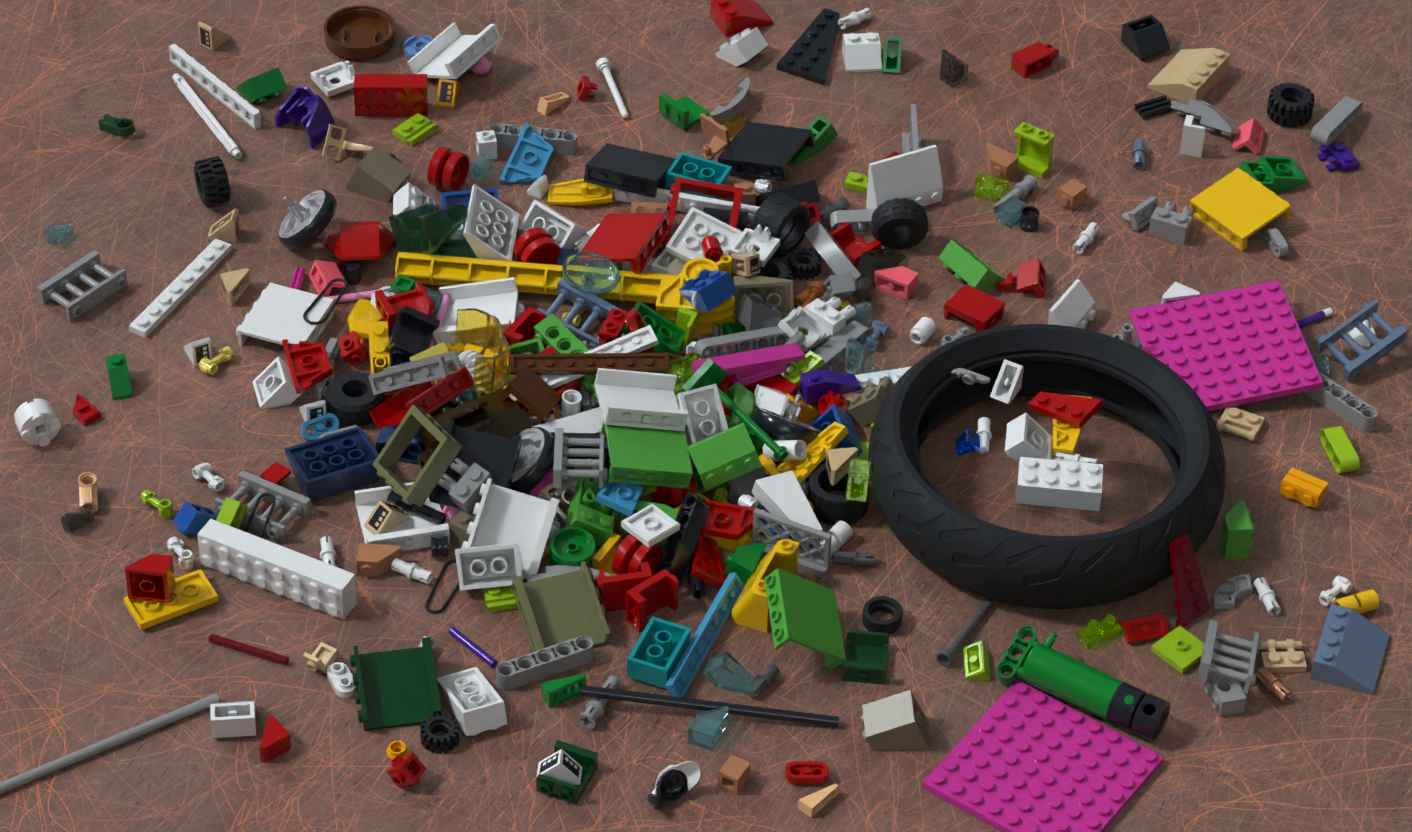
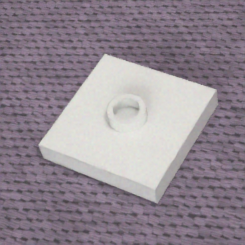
M653 503L621 521V527L648 548L680 530V524Z

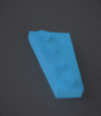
M608 482L596 495V502L630 517L635 511L645 485Z

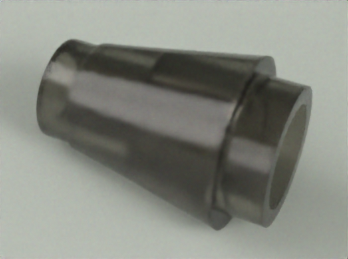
M90 510L68 512L61 517L62 527L66 532H74L94 521Z

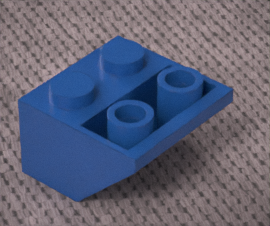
M709 269L701 271L698 277L686 281L684 286L678 289L680 294L698 311L707 312L737 293L728 272L712 271Z

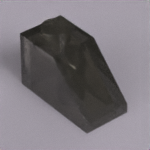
M945 49L942 50L940 80L950 87L967 80L969 65Z

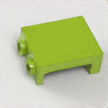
M1022 122L1014 130V135L1018 136L1016 155L1019 156L1018 169L1042 179L1051 170L1055 135Z

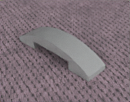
M746 77L737 86V96L726 107L718 105L709 114V117H712L720 125H726L736 119L748 104L750 78Z

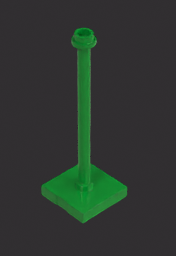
M708 358L682 388L685 391L715 383L718 385L729 373L722 366ZM717 386L721 401L774 452L773 457L776 460L783 461L788 456L787 448L785 446L779 447Z

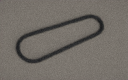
M336 278L328 283L304 312L303 318L307 323L317 325L324 323L328 319L348 286L346 280ZM336 281L344 282V288L326 317L318 322L308 320L306 318L307 313L330 285Z
M451 559L443 565L425 603V609L428 612L435 614L442 612L459 588L458 582L441 609L431 610L428 608L430 599L446 566L456 562V559Z

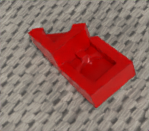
M1011 272L1007 274V278L1003 282L998 281L996 283L998 290L1006 292H1034L1033 288L1018 292L1017 276H1013Z

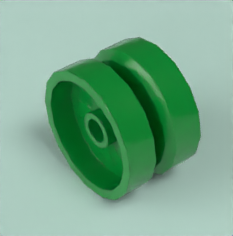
M572 526L561 528L553 534L550 539V566H581V562L585 561L587 567L592 568V558L595 556V540L592 534L583 528Z

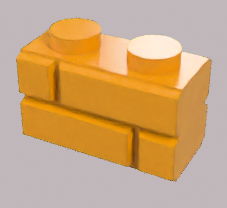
M1291 467L1282 480L1280 494L1286 498L1296 500L1305 506L1317 509L1327 495L1329 482Z

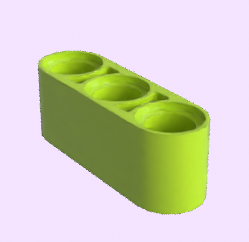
M1342 426L1321 429V444L1337 473L1358 471L1360 468L1359 457Z

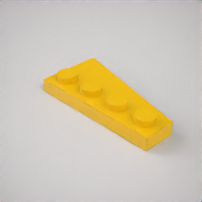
M1053 419L1054 455L1057 452L1075 455L1085 424L1079 429Z
M833 422L819 433L812 442L806 445L807 454L803 460H787L777 466L776 469L780 473L793 471L797 481L801 484L826 457L827 449H834L849 431L846 426Z

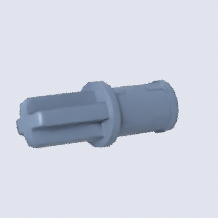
M1142 138L1134 141V150L1132 151L1134 158L1133 167L1137 170L1138 164V170H1142L1145 168L1147 152L1145 150V142Z

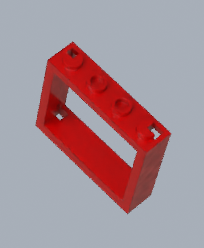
M681 177L676 178L675 184L672 183L670 194L673 197L672 200H668L667 211H670L667 217L671 230L662 241L663 250L671 239L680 190L734 199L729 225L737 229L743 188Z

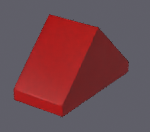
M268 716L259 747L261 763H266L291 749L290 734L273 716Z

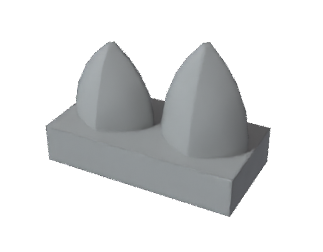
M1150 197L1145 202L1137 205L1132 211L1121 215L1123 219L1131 223L1132 230L1138 231L1150 222L1156 207H1159L1158 198Z

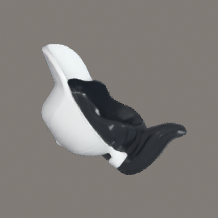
M686 761L677 765H669L659 773L655 789L648 795L647 799L655 810L662 807V801L674 802L696 785L701 775L698 764L693 761Z

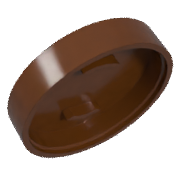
M359 5L342 8L331 14L325 21V44L331 52L343 58L353 60L375 58L389 51L394 45L396 39L395 22L387 12L376 7Z

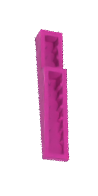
M796 343L710 357V359L729 373L726 377L732 375L737 380L805 359V354ZM708 358L693 360L692 373L694 374Z

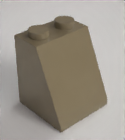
M375 145L356 167L345 188L349 191L388 203L393 195L410 181L408 177L411 170Z
M911 690L862 705L863 714L861 715V721L865 727L862 735L865 743H869L873 750H926L930 748L926 715Z

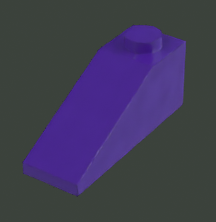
M821 369L800 374L799 391L807 404L819 401L830 390L842 395L862 390V386L854 374Z

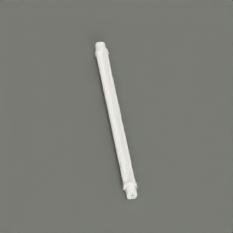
M178 73L174 74L172 79L175 85L185 95L201 118L204 119L220 142L223 143L230 155L234 156L235 159H240L242 157L240 148L230 138L184 77Z

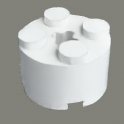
M37 398L33 399L34 402L21 404L14 414V419L19 433L26 443L44 447L58 434L61 424L51 404L47 400Z

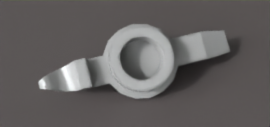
M957 368L951 372L953 375H957V378L963 377L962 380L968 385H973L975 382L980 384L990 382L989 377L964 368Z

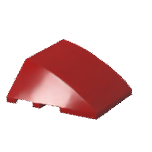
M379 221L341 222L323 240V246H328V250L334 251V255L341 261L378 260L387 253V249L393 248V243L397 244L399 241Z

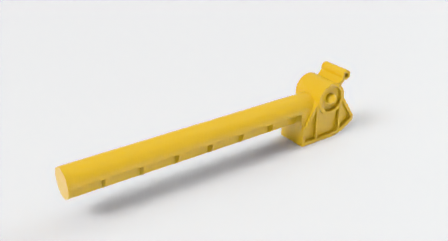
M399 252L396 259L395 279L398 275H402L416 281L419 280L421 284L452 286L514 277L519 292L559 295L557 294V283L563 278L601 299L656 303V312L673 324L676 323L677 311L680 306L698 312L695 334H712L713 326L716 323L723 325L724 322H736V316L733 313L735 310V297L733 295L707 312L698 311L678 290L684 286L686 281L695 279L701 271L706 269L728 272L732 279V257L727 254L722 255L716 263L707 258L692 259L684 265L682 272L678 275L648 272L634 274L633 271L408 252Z

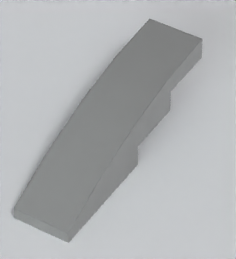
M819 221L804 233L835 274L852 272V276L856 278V281L863 276L842 250L841 246Z

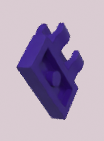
M1343 142L1329 144L1328 146L1322 145L1318 148L1321 154H1317V157L1320 161L1326 159L1329 161L1330 165L1325 166L1329 172L1340 169L1342 172L1359 169V161Z

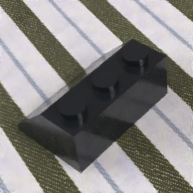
M812 180L756 196L755 204L757 207H760L769 196L778 192L800 203L805 201L808 204L821 202L816 181Z

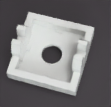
M341 61L310 72L311 79L327 97L354 88L355 72L353 65H350L349 61L344 63ZM332 79H335L340 82L337 84H332L330 81Z
M759 224L754 230L745 228L729 249V255L759 254L760 266L764 267L780 246V239L772 237L768 227L762 231ZM754 247H758L760 251L756 252Z
M801 306L793 309L777 325L789 338L798 331V328L807 330L808 335L805 336V341L799 346L803 352L827 340L831 335L805 307L802 308Z

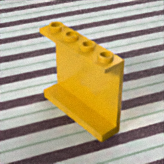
M1240 168L1235 169L1190 200V207L1194 210L1193 216L1241 252L1247 249L1248 237L1280 215L1287 220L1291 218V205L1287 201L1277 196L1273 191H1270L1261 182L1256 181Z

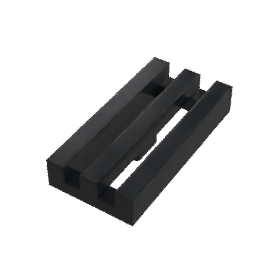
M1166 95L1134 104V110L1142 119L1173 111L1174 109L1171 108L1172 103L1167 99Z

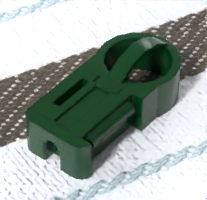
M105 114L103 116L104 119L98 121L99 128L102 131L124 137L130 136L135 132V125L132 119H119Z

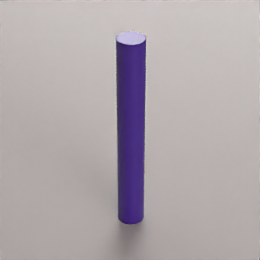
M455 627L450 628L448 633L492 668L497 665V660Z

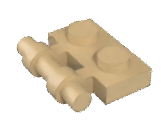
M1267 639V641H1260L1262 642L1260 650H1267V652H1261V664L1270 673L1306 672L1307 665L1304 652L1294 650L1302 649V641H1294L1293 639H1286L1285 641ZM1286 649L1283 652H1276V650Z

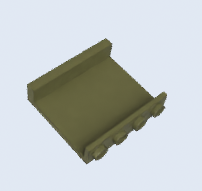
M585 561L581 562L580 570L525 583H523L521 576L512 579L511 589L532 652L579 636L592 638L593 647L609 642L612 628L609 622L606 623L604 617L606 616L605 607L598 600L600 597L597 586L593 585V573L591 568H587Z

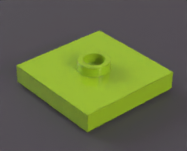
M1180 625L1151 645V651L1181 674L1201 660L1203 642Z

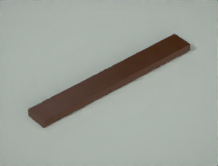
M670 353L510 354L509 372L510 375H518L527 365L537 375L597 374L598 368L670 374Z

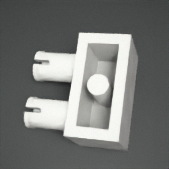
M833 296L826 302L817 298L805 306L831 333L827 340L843 329L848 319L856 315V310L851 305L846 306L841 311H837L836 309L842 305L840 298H837V296Z

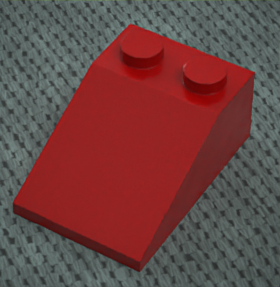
M711 0L710 18L725 37L741 33L747 28L752 30L756 27L760 28L773 24L772 19L758 2L750 0Z

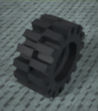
M799 247L796 248V251L793 249L791 253L789 252L787 265L790 267L794 279L799 277L801 281L802 278L808 281L809 278L815 279V276H819L821 272V255L817 254L818 251H812V248L806 250V247L800 250Z
M436 713V717L429 715V720L425 718L423 723H421V744L424 745L426 750L430 748V752L433 753L434 750H437V754H441V750H444V753H448V749L452 751L455 749L454 746H458L460 726L457 719L454 720L453 716L447 717L446 713L440 716L439 713ZM437 731L447 732V734L441 736L434 735L433 733Z

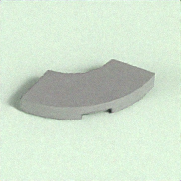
M1250 574L1229 578L1226 583L1218 587L1214 595L1213 609H1234L1238 598L1252 594L1253 588Z

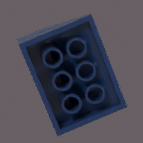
M360 426L284 449L301 492L305 497L310 498L311 501L383 479L377 474L378 470L372 465L379 454Z

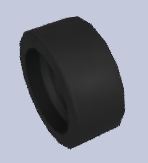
M876 596L869 599L863 607V626L871 632L889 633V635L895 633L902 623L903 612L901 605L898 601L886 596ZM877 611H885L894 617L889 620H878L873 618L871 614Z

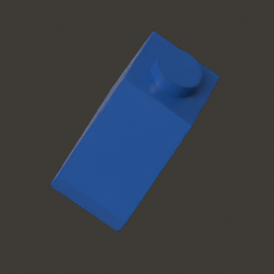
M185 501L173 522L178 526L180 533L186 536L189 534L197 536L210 519H217L218 514L210 508Z

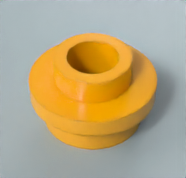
M393 741L387 747V757L393 760L398 755H407L408 747L402 741Z

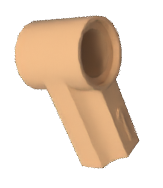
M85 472L78 478L80 511L85 514H93L98 510L97 477L94 473Z

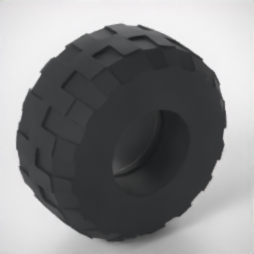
M907 198L887 200L880 204L872 214L871 227L873 237L880 241L882 246H886L889 249L901 250L916 246L925 238L928 232L927 213L923 206L914 200Z
M360 371L346 372L343 375L337 376L328 385L326 390V407L329 413L337 416L340 424H345L346 426L368 425L373 421L369 411L386 401L385 392L373 395L368 378L369 373Z

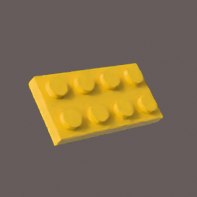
M199 569L175 578L176 586L170 603L128 599V596L124 597V605L140 630L218 602V595L202 570Z

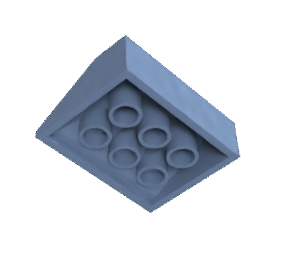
M1331 604L1313 661L1310 679L1373 695L1390 633L1351 608Z

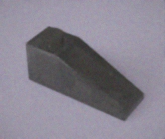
M892 248L862 252L857 269L863 275L861 277L863 280L871 282L874 280V272L876 270L896 267L905 259L906 255Z

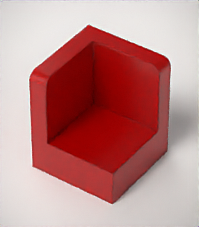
M275 462L260 474V478L281 486V482L291 474V470Z

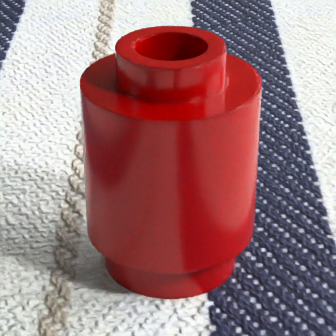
M706 236L702 240L701 249L704 257L715 263L718 262L724 254L719 240L714 236Z

